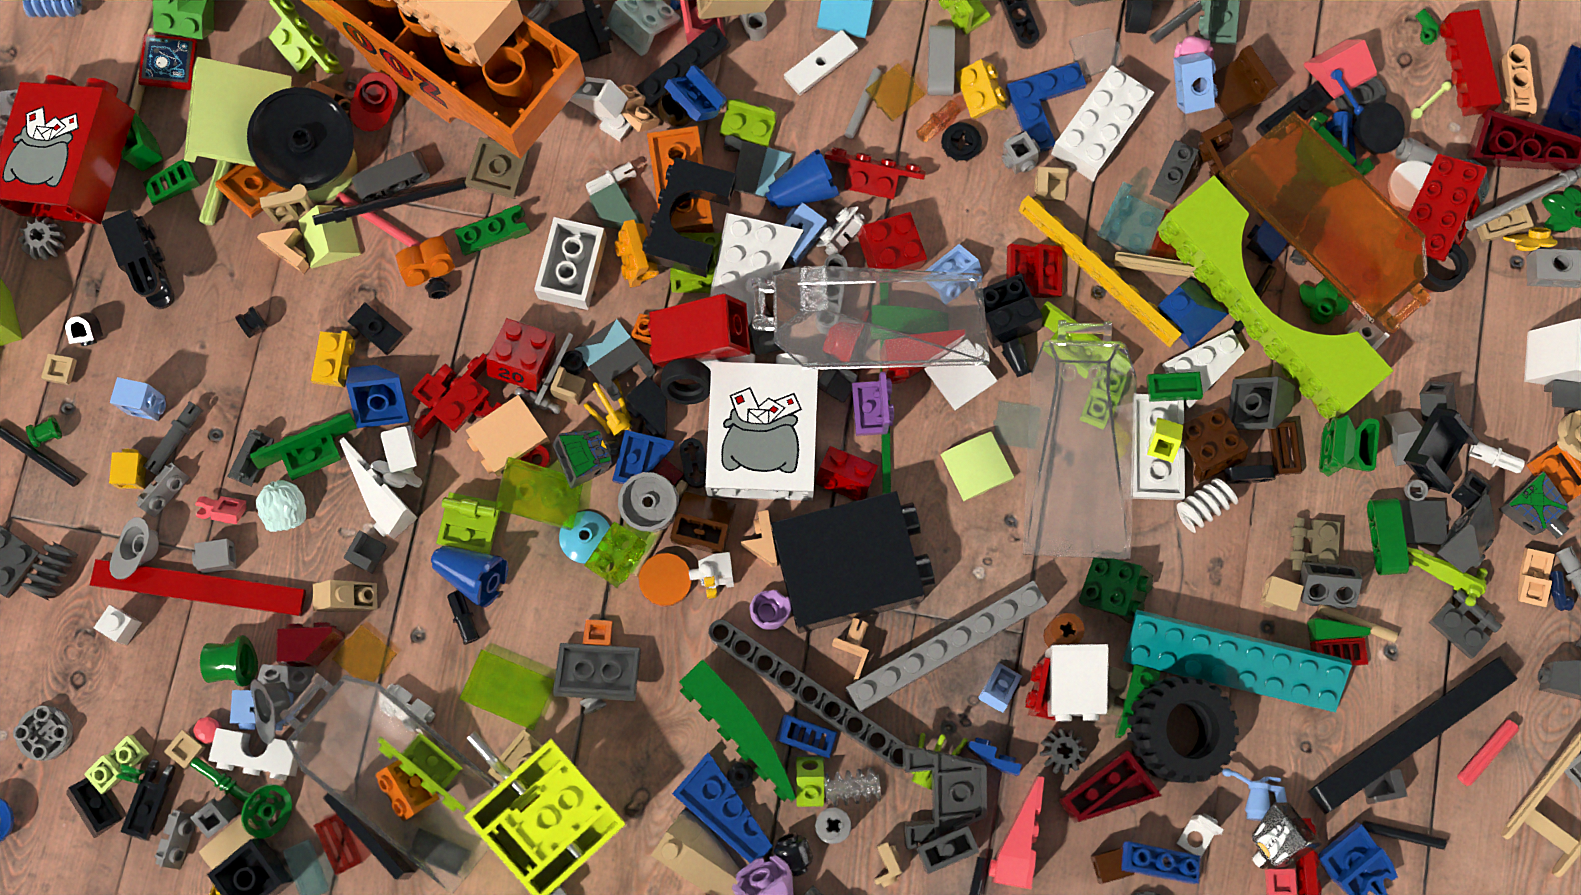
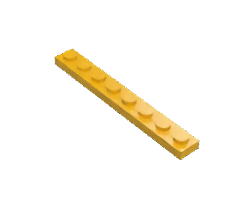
M1028 195L1021 202L1018 210L1052 242L1062 247L1063 252L1170 348L1181 336L1178 326L1173 321L1166 320L1159 314V309L1153 303H1147L1140 296L1137 288L1133 285H1127L1121 279V275L1116 269L1107 267L1097 252L1094 250L1090 251L1085 247L1082 239L1077 234L1070 233L1064 228L1063 222L1058 217L1051 216L1038 199L1033 200Z

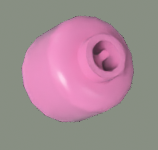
M1187 36L1182 43L1179 42L1177 44L1175 57L1204 52L1213 59L1214 47H1211L1208 39Z

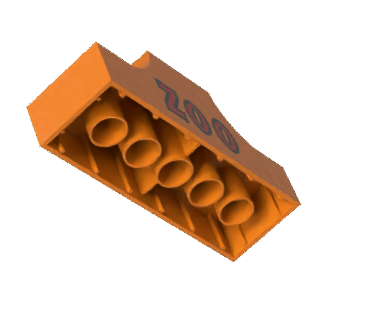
M301 0L339 30L360 51L373 69L390 76L399 88L449 124L455 118H458L477 127L520 159L586 80L579 54L523 14L524 20L484 66L481 67L475 61L469 63L461 56L460 50L455 46L450 48L440 40V35L435 31L428 32L419 24V19L414 15L409 17L399 9L398 3L394 0Z

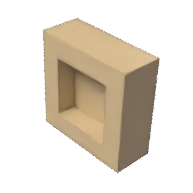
M48 354L41 379L48 382L70 385L77 360L70 357Z
M181 730L164 752L184 769H188L193 759L198 757L206 747L188 732Z

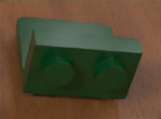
M1096 555L1089 568L1079 597V603L1085 607L1116 614L1125 622L1132 624L1136 609L1145 610L1144 602L1147 593L1152 590L1153 575L1142 565Z

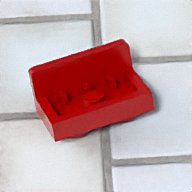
M829 446L819 467L815 484L856 501L863 500L867 495L878 465Z

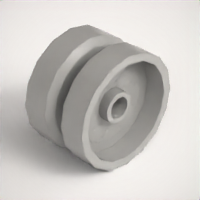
M642 472L632 476L623 484L618 495V508L622 518L629 526L643 532H658L666 529L674 522L680 505V498L676 488L669 480L656 473ZM651 497L653 499L651 507L644 506L645 498Z

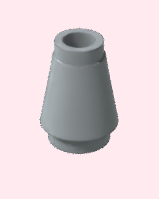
M1413 138L1402 139L1401 144L1396 149V158L1400 159L1401 162L1418 160L1432 165L1438 154L1437 150H1433Z

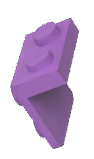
M880 372L878 381L852 383L856 436L887 434L889 426H893L894 407L893 404H888V400H891L892 382L891 378H886V372Z

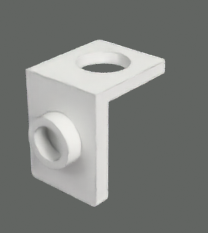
M1203 813L1202 816L1192 815L1176 844L1201 858L1213 836L1221 835L1224 829L1217 826L1218 821ZM1192 831L1199 832L1203 837L1202 844L1197 848L1190 846L1187 841V837Z

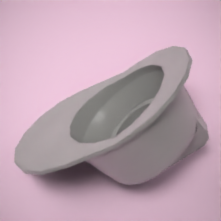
M134 517L127 522L122 530L110 560V572L116 579L129 577L139 565L152 560L157 553L159 545L158 532L151 530L144 519Z

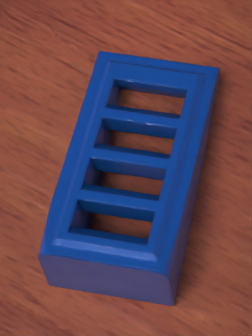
M783 715L775 741L830 758L837 732L790 715ZM790 724H793L791 737L787 738ZM801 727H803L805 730L801 742L797 741ZM811 731H815L812 745H807ZM825 734L826 738L823 748L819 749L818 745L821 735Z

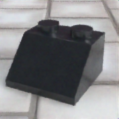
M264 838L250 839L207 874L221 895H279L294 882Z

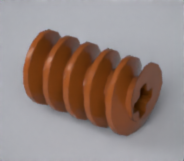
M1061 613L1044 629V641L1048 648L1052 645H1077L1084 637V624L1075 614ZM1062 628L1065 629V635L1067 637L1063 636L1064 631L1061 630Z

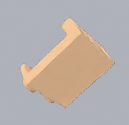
M519 395L465 430L470 436L466 440L474 453L480 451L484 457L480 461L489 474L494 471L498 477L502 475V470L539 445L545 447L550 443L549 438Z

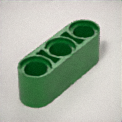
M1371 499L1367 503V515L1376 572L1380 576L1407 574L1409 558L1399 499Z

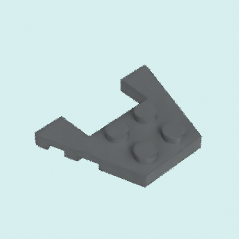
M903 745V769L906 773L932 770V819L904 822L905 846L907 850L917 847L916 844L927 839L930 841L937 839L939 834L953 828L956 831L987 817V766L983 761Z

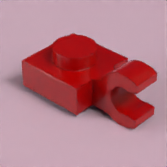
M444 364L434 377L427 373L410 393L432 410L434 401L449 391L444 385L449 383L457 373L447 364Z

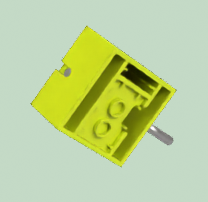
M475 731L467 738L470 744L504 780L469 810L464 818L532 895H549L625 825L624 820L570 762L569 758L552 738L513 772L496 756Z

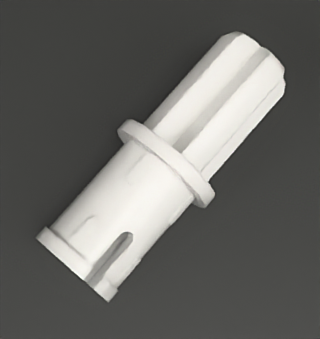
M627 162V164L610 172L607 170L605 171L606 174L586 183L589 195L615 182L619 185L633 177L635 178V170L624 174V172L633 168L631 163Z
M1481 442L1477 446L1472 445L1468 456L1491 464L1490 466L1493 468L1497 465L1514 473H1520L1525 465L1523 459L1502 452V448L1496 449Z

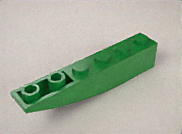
M702 659L679 681L683 687L679 691L689 702L694 699L701 706L698 710L708 722L713 719L720 726L717 732L727 742L732 739L739 746L735 751L746 762L751 759L757 765L754 771L765 782L770 779L776 785L773 791L783 802L787 799L793 802L796 797L786 772L761 726L741 699Z

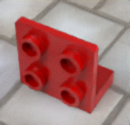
M1044 657L1036 665H1033L1030 681L1034 682V686L1031 692L1027 693L1025 708H1029L1028 715L1055 721V717H1048L1046 679L1050 658Z

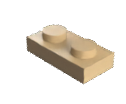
M1525 204L1476 229L1483 243L1529 230L1534 225Z

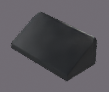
M88 778L68 787L66 794L93 838L100 836L122 820L107 794H101Z

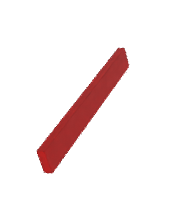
M95 559L90 580V586L300 617L302 616L307 591L299 588L140 565L129 577L116 579L111 575L110 561Z

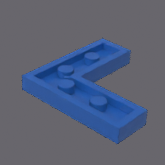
M1078 62L1006 85V90L1022 133L1026 131L1029 137L1036 141L1040 149L1039 153L1053 149L1056 143L1040 102L1086 87V82Z

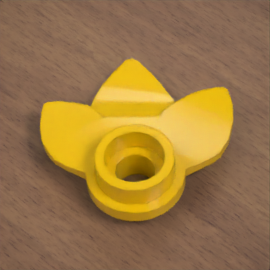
M1543 227L1529 228V234L1515 233L1503 236V240L1516 243L1515 249L1519 251H1533L1540 248V246L1554 247L1558 242L1553 239L1551 230Z

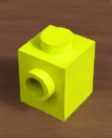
M1158 417L1149 438L1147 455L1173 463L1182 441L1183 425Z

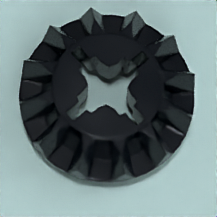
M962 122L955 123L944 131L941 139L942 149L947 157L954 159L956 162H968L979 153L982 146V138L974 126ZM962 134H964L965 143L968 145H964L963 149L959 151L958 143L954 141H959L962 138Z

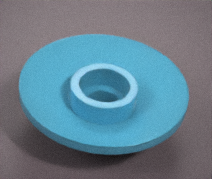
M581 511L571 515L563 523L560 529L559 542L563 552L571 560L583 564L593 563L600 560L609 551L612 543V531L606 519L598 513ZM583 531H587L590 534L587 540L580 539V534Z

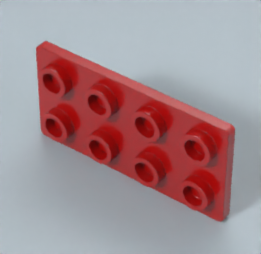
M1437 154L1395 242L1396 247L1439 261H1445L1453 243L1461 245L1468 230L1465 223L1473 219L1480 205L1477 192L1487 173V168Z

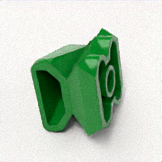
M1348 415L1342 418L1333 417L1331 423H1326L1323 428L1319 471L1327 477L1338 472L1343 467L1366 472L1373 471L1376 468L1379 421L1369 418L1355 428Z

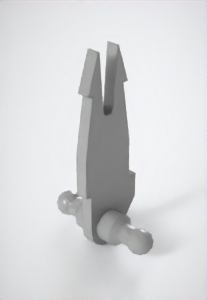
M568 333L539 394L534 391L528 392L523 387H518L515 390V394L525 398L527 403L533 405V409L549 410L555 415L561 412V407L558 404L551 403L550 399L545 397L544 394L573 334Z

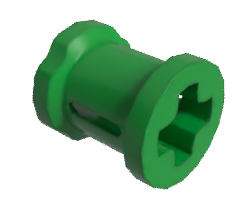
M53 416L41 424L26 426L28 438L35 448L53 438L57 440L62 438L60 426Z

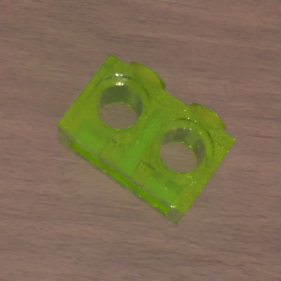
M614 521L584 566L612 586L618 588L628 578L629 570L633 564L643 556L647 544L640 537ZM629 540L628 547L621 550L622 544ZM614 562L613 569L606 572L607 566Z

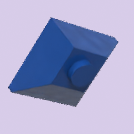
M1190 278L1178 286L1157 307L1160 311L1159 314L1166 320L1173 321L1178 326L1181 333L1180 338L1190 348L1228 315L1194 278Z
M377 365L349 368L346 386L357 428L410 421L399 374Z

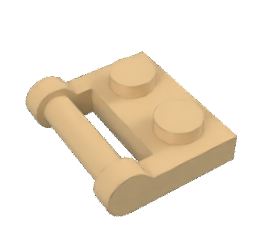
M301 184L293 186L291 191L284 193L271 192L266 197L260 198L261 208L275 225L299 220L318 205L314 200L310 199L307 189ZM300 202L302 206L296 207L294 203Z

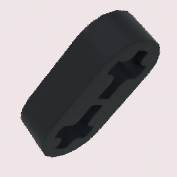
M688 438L680 446L684 475L690 487L699 489L706 485L707 464L704 448L698 439ZM688 445H694V448H699V451L695 452V461H691L690 454L685 453L689 449ZM692 466H698L699 473H704V476L700 477V482H695L694 478H689L694 473Z
M1274 465L1238 466L1224 469L1226 484L1261 483L1276 479Z

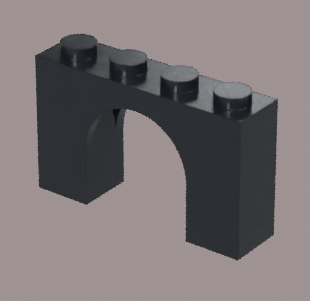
M675 157L674 164L669 165L665 177V180H668L666 189L662 188L659 193L658 204H660L658 213L654 212L652 215L650 227L653 229L650 237L646 236L642 251L645 252L648 262L707 278L714 257L713 245L691 240L678 234L671 225L672 215L680 204L690 199H705L729 206L737 183L736 173Z

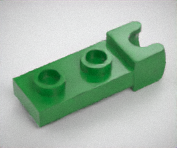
M515 205L502 210V213L456 229L455 233L464 256L509 239H517L529 234L531 230L525 222L516 224L518 219L525 216L523 208L520 205Z
M1136 664L1133 665L1130 685L1123 703V712L1118 720L1115 731L1116 738H1121L1125 735L1127 728L1131 729V725H1128L1127 721L1128 716H1133L1134 713L1131 710L1133 702L1141 700L1138 694L1143 689H1150L1149 685L1151 683L1159 681L1161 672Z

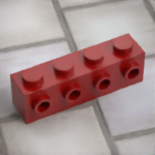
M1480 10L1449 13L1441 23L1440 34L1445 39L1447 47L1446 59L1451 64V80L1456 85L1458 93L1457 105L1461 108L1463 117L1483 114L1488 109L1495 111L1502 101Z

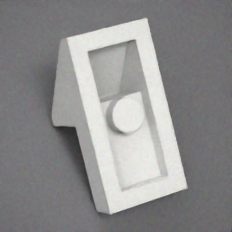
M411 425L381 433L391 473L417 466L414 432Z

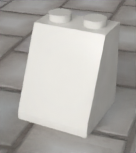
M1581 319L1527 332L1524 382L1547 385L1553 380L1581 382Z
M1108 644L1052 645L1045 651V657L1050 658L1046 679L1048 717H1055V721L1060 722L1072 721V716H1083V721H1098L1099 716L1107 714Z

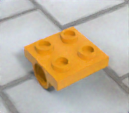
M635 219L624 221L621 231L618 233V238L614 242L615 252L622 259L623 265L621 270L623 278L628 280L630 288L640 286L642 281L652 279L659 274L657 264L648 262L645 252L642 251L644 240L648 236L646 227L642 223L636 224Z

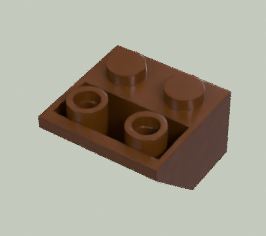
M684 492L670 535L671 542L714 554L724 553L736 504Z

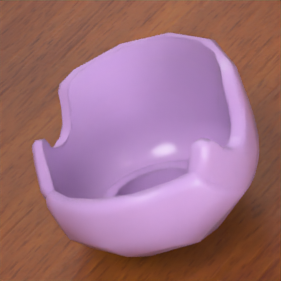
M778 590L761 591L755 595L749 610L751 618L756 625L766 630H776L787 622L792 606L788 596H783Z

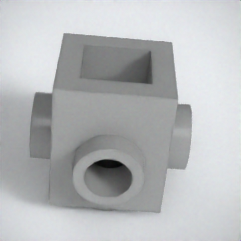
M1025 131L1010 137L1003 143V155L1001 158L1007 169L1012 168L1015 175L1020 172L1027 173L1035 168L1036 163H1038L1040 149L1036 141L1031 139Z

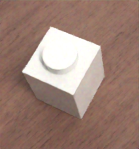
M109 605L94 626V629L117 643L128 645L142 622L122 609Z

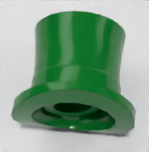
M239 635L235 642L227 644L206 643L200 655L202 677L207 683L231 680L240 687L250 685L257 675L258 659L248 637Z

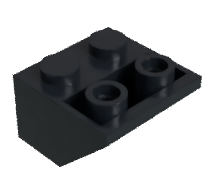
M1021 273L973 292L982 326L993 348L1041 330L1043 316Z

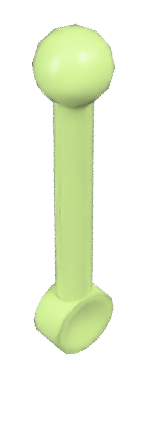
M1444 82L1442 88L1420 108H1415L1411 112L1412 118L1419 119L1423 111L1445 91L1451 90V82Z

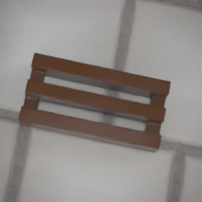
M1296 421L1281 422L1275 429H1268L1275 476L1301 474L1303 471ZM1276 428L1279 429V437L1284 468H1281ZM1285 428H1289L1294 468H1290Z

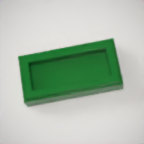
M1200 372L1148 374L1146 377L1149 402L1201 400L1203 398Z

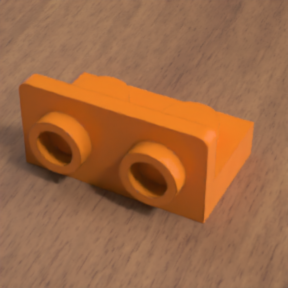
M398 759L376 773L379 787L390 799L393 811L396 815L400 816L402 821H405L440 798L436 792L432 795L420 785L423 779L416 773L411 777L399 767L403 762Z

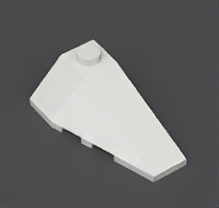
M343 437L340 440L341 446L370 515L376 521L373 526L383 537L388 534L395 539L417 519V516L383 482L377 472L370 467L367 461Z

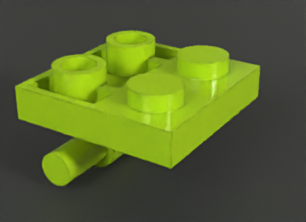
M449 492L448 498L444 497L442 501V508H445L436 544L490 554L502 504L500 502Z

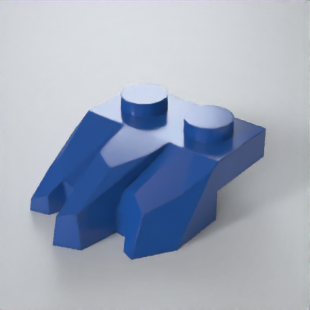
M1358 822L1318 854L1322 867L1347 895H1367L1369 891L1374 895H1387L1383 884L1384 879L1394 880L1398 878L1393 862L1383 848L1375 844L1363 825Z

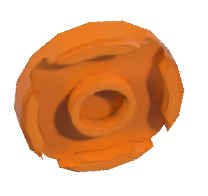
M670 553L656 554L649 558L641 567L639 587L644 597L653 604L662 607L674 606L683 601L689 593L692 585V580L689 578L690 569L686 562L677 555Z

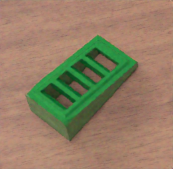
M184 159L143 182L153 206L201 186L192 163L184 161ZM185 173L186 178L182 180L180 174ZM173 177H176L178 182L175 185L173 184V181L171 179ZM164 181H167V184L169 186V188L166 190L162 183ZM158 185V188L161 192L158 195H156L153 189V186Z
M1313 618L1307 622L1309 638L1312 642L1364 638L1371 634L1370 628L1320 618Z

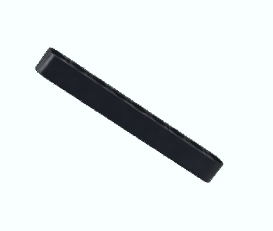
M1501 656L1497 657L1308 790V793L1324 815L1331 812L1518 679Z

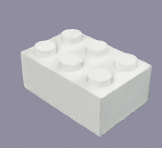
M556 217L553 218L534 289L538 299L586 310L589 309L607 240L604 228Z

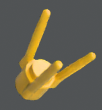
M615 379L613 383L622 395L618 399L622 413L620 410L614 411L598 383L595 382L593 387L609 413L606 416L607 422L588 403H584V407L604 427L607 434L612 433L614 437H617L632 427L630 422L633 420L626 409L627 406L619 381Z

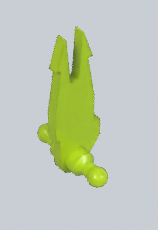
M1407 547L1408 553L1412 554H1408L1409 562L1412 565H1417L1439 580L1454 586L1453 589L1456 591L1462 589L1468 594V597L1465 599L1467 606H1474L1476 598L1485 593L1487 586L1484 578L1488 574L1486 568H1478L1477 575L1472 576L1466 572H1461L1447 561L1428 555L1424 551Z

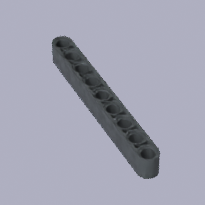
M716 620L710 625L709 636L717 647L891 767L903 769V764L896 763L892 758V754L897 749L903 750V745H906L905 743L729 622ZM718 627H725L729 631L728 636L723 640H718L714 637V631ZM740 642L749 643L751 646L750 652L746 655L738 654L736 652L737 644ZM762 657H769L773 661V666L769 670L763 671L758 667V661ZM785 672H790L795 676V682L790 686H785L780 682V676ZM812 687L817 691L818 696L814 701L808 702L803 698L802 692L805 688ZM828 703H836L839 706L840 713L836 717H829L825 713L824 708ZM852 718L859 719L862 722V730L857 733L851 732L847 727V722ZM873 734H881L884 737L885 744L882 748H874L870 744V737Z

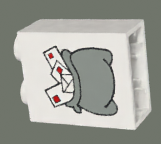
M750 353V355L726 358L724 362H711L705 486L708 497L813 501L818 366L807 365V356L796 353H784L776 356V364L755 363V355Z

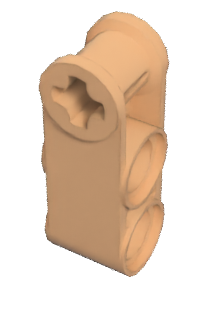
M1515 44L1505 52L1498 63L1503 98V114L1512 117L1526 116V118H1533L1536 114L1537 102L1534 95L1530 52L1524 45Z

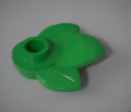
M1567 187L1563 195L1551 194L1542 199L1543 206L1551 214L1544 223L1543 228H1548L1552 232L1558 233L1567 232L1572 227L1581 228V217L1575 215V212H1581V192L1579 190Z
M1323 279L1316 288L1304 283L1300 285V300L1310 309V318L1314 323L1319 325L1328 324L1333 321L1335 316L1343 315L1348 310V300L1338 296L1337 286L1330 279Z

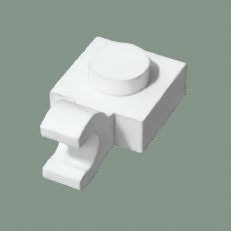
M590 112L591 115L602 121L599 125L600 129L619 142L624 139L633 127L621 113L617 119L599 117Z

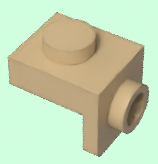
M887 842L876 847L888 873L875 878L874 882L876 885L882 883L883 888L897 882V875L902 873L897 862L901 861L898 851L894 845L889 847Z

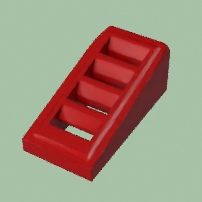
M1365 638L1321 640L1310 643L1311 651L1324 654L1323 647H1327L1328 654L1331 656H1335L1333 646H1337L1339 658L1345 659L1343 646L1347 645L1349 660L1352 666L1369 665ZM1355 644H1358L1360 660H1355L1353 649Z

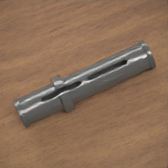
M189 401L178 419L171 422L173 426L143 467L158 475L184 436L190 434L191 430L189 429L204 410Z

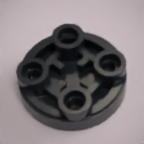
M1378 102L1368 105L1360 112L1356 123L1352 126V133L1357 137L1360 145L1372 155L1384 154L1395 150L1401 144L1405 134V123L1400 111L1395 106L1386 102Z

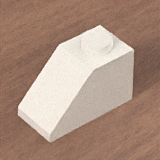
M585 77V82L569 101L599 117L617 119L628 97L609 79Z

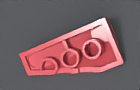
M1035 777L996 854L995 860H990L988 876H993L992 882L1027 889L1032 887L1036 851L1031 849L1032 843L1035 844L1039 832L1038 821H1035L1041 811L1044 777Z

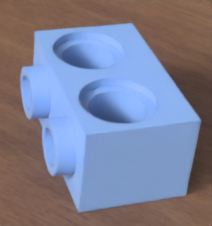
M117 377L110 403L128 415L158 421L160 414L162 415L165 411V396L147 383Z

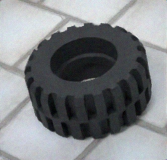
M1188 676L1165 678L1162 681L1151 683L1149 685L1150 689H1143L1138 694L1141 700L1133 702L1131 710L1134 713L1133 716H1128L1127 724L1131 725V732H1127L1128 741H1133L1134 746L1131 747V751L1134 756H1140L1139 764L1144 769H1150V774L1154 777L1163 778L1164 781L1204 782L1210 780L1211 776H1217L1223 771L1221 765H1228L1232 760L1230 752L1236 751L1238 743L1234 742L1235 735H1239V727H1235L1234 720L1237 719L1236 712L1230 710L1229 706L1232 703L1227 696H1220L1222 690L1216 685L1210 686L1207 680ZM1180 703L1186 705L1194 713L1199 726L1197 743L1186 756H1181L1172 748L1166 733L1168 716L1173 708Z

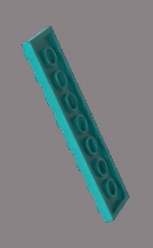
M1137 609L1123 654V662L1185 677H1195V679L1202 678L1210 683L1332 712L1337 710L1352 667L1351 661Z

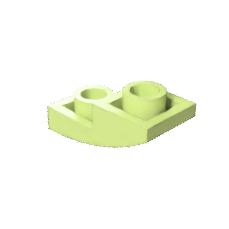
M127 735L109 754L103 755L84 775L101 794H104L122 780L116 778V775L121 773L120 764L136 768L149 753L133 735Z

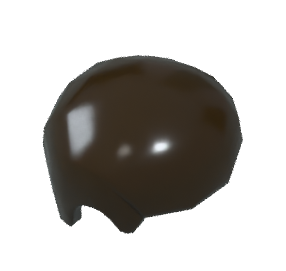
M669 92L660 97L657 109L663 122L674 127H683L692 122L693 119L687 114V111L679 102L672 98Z

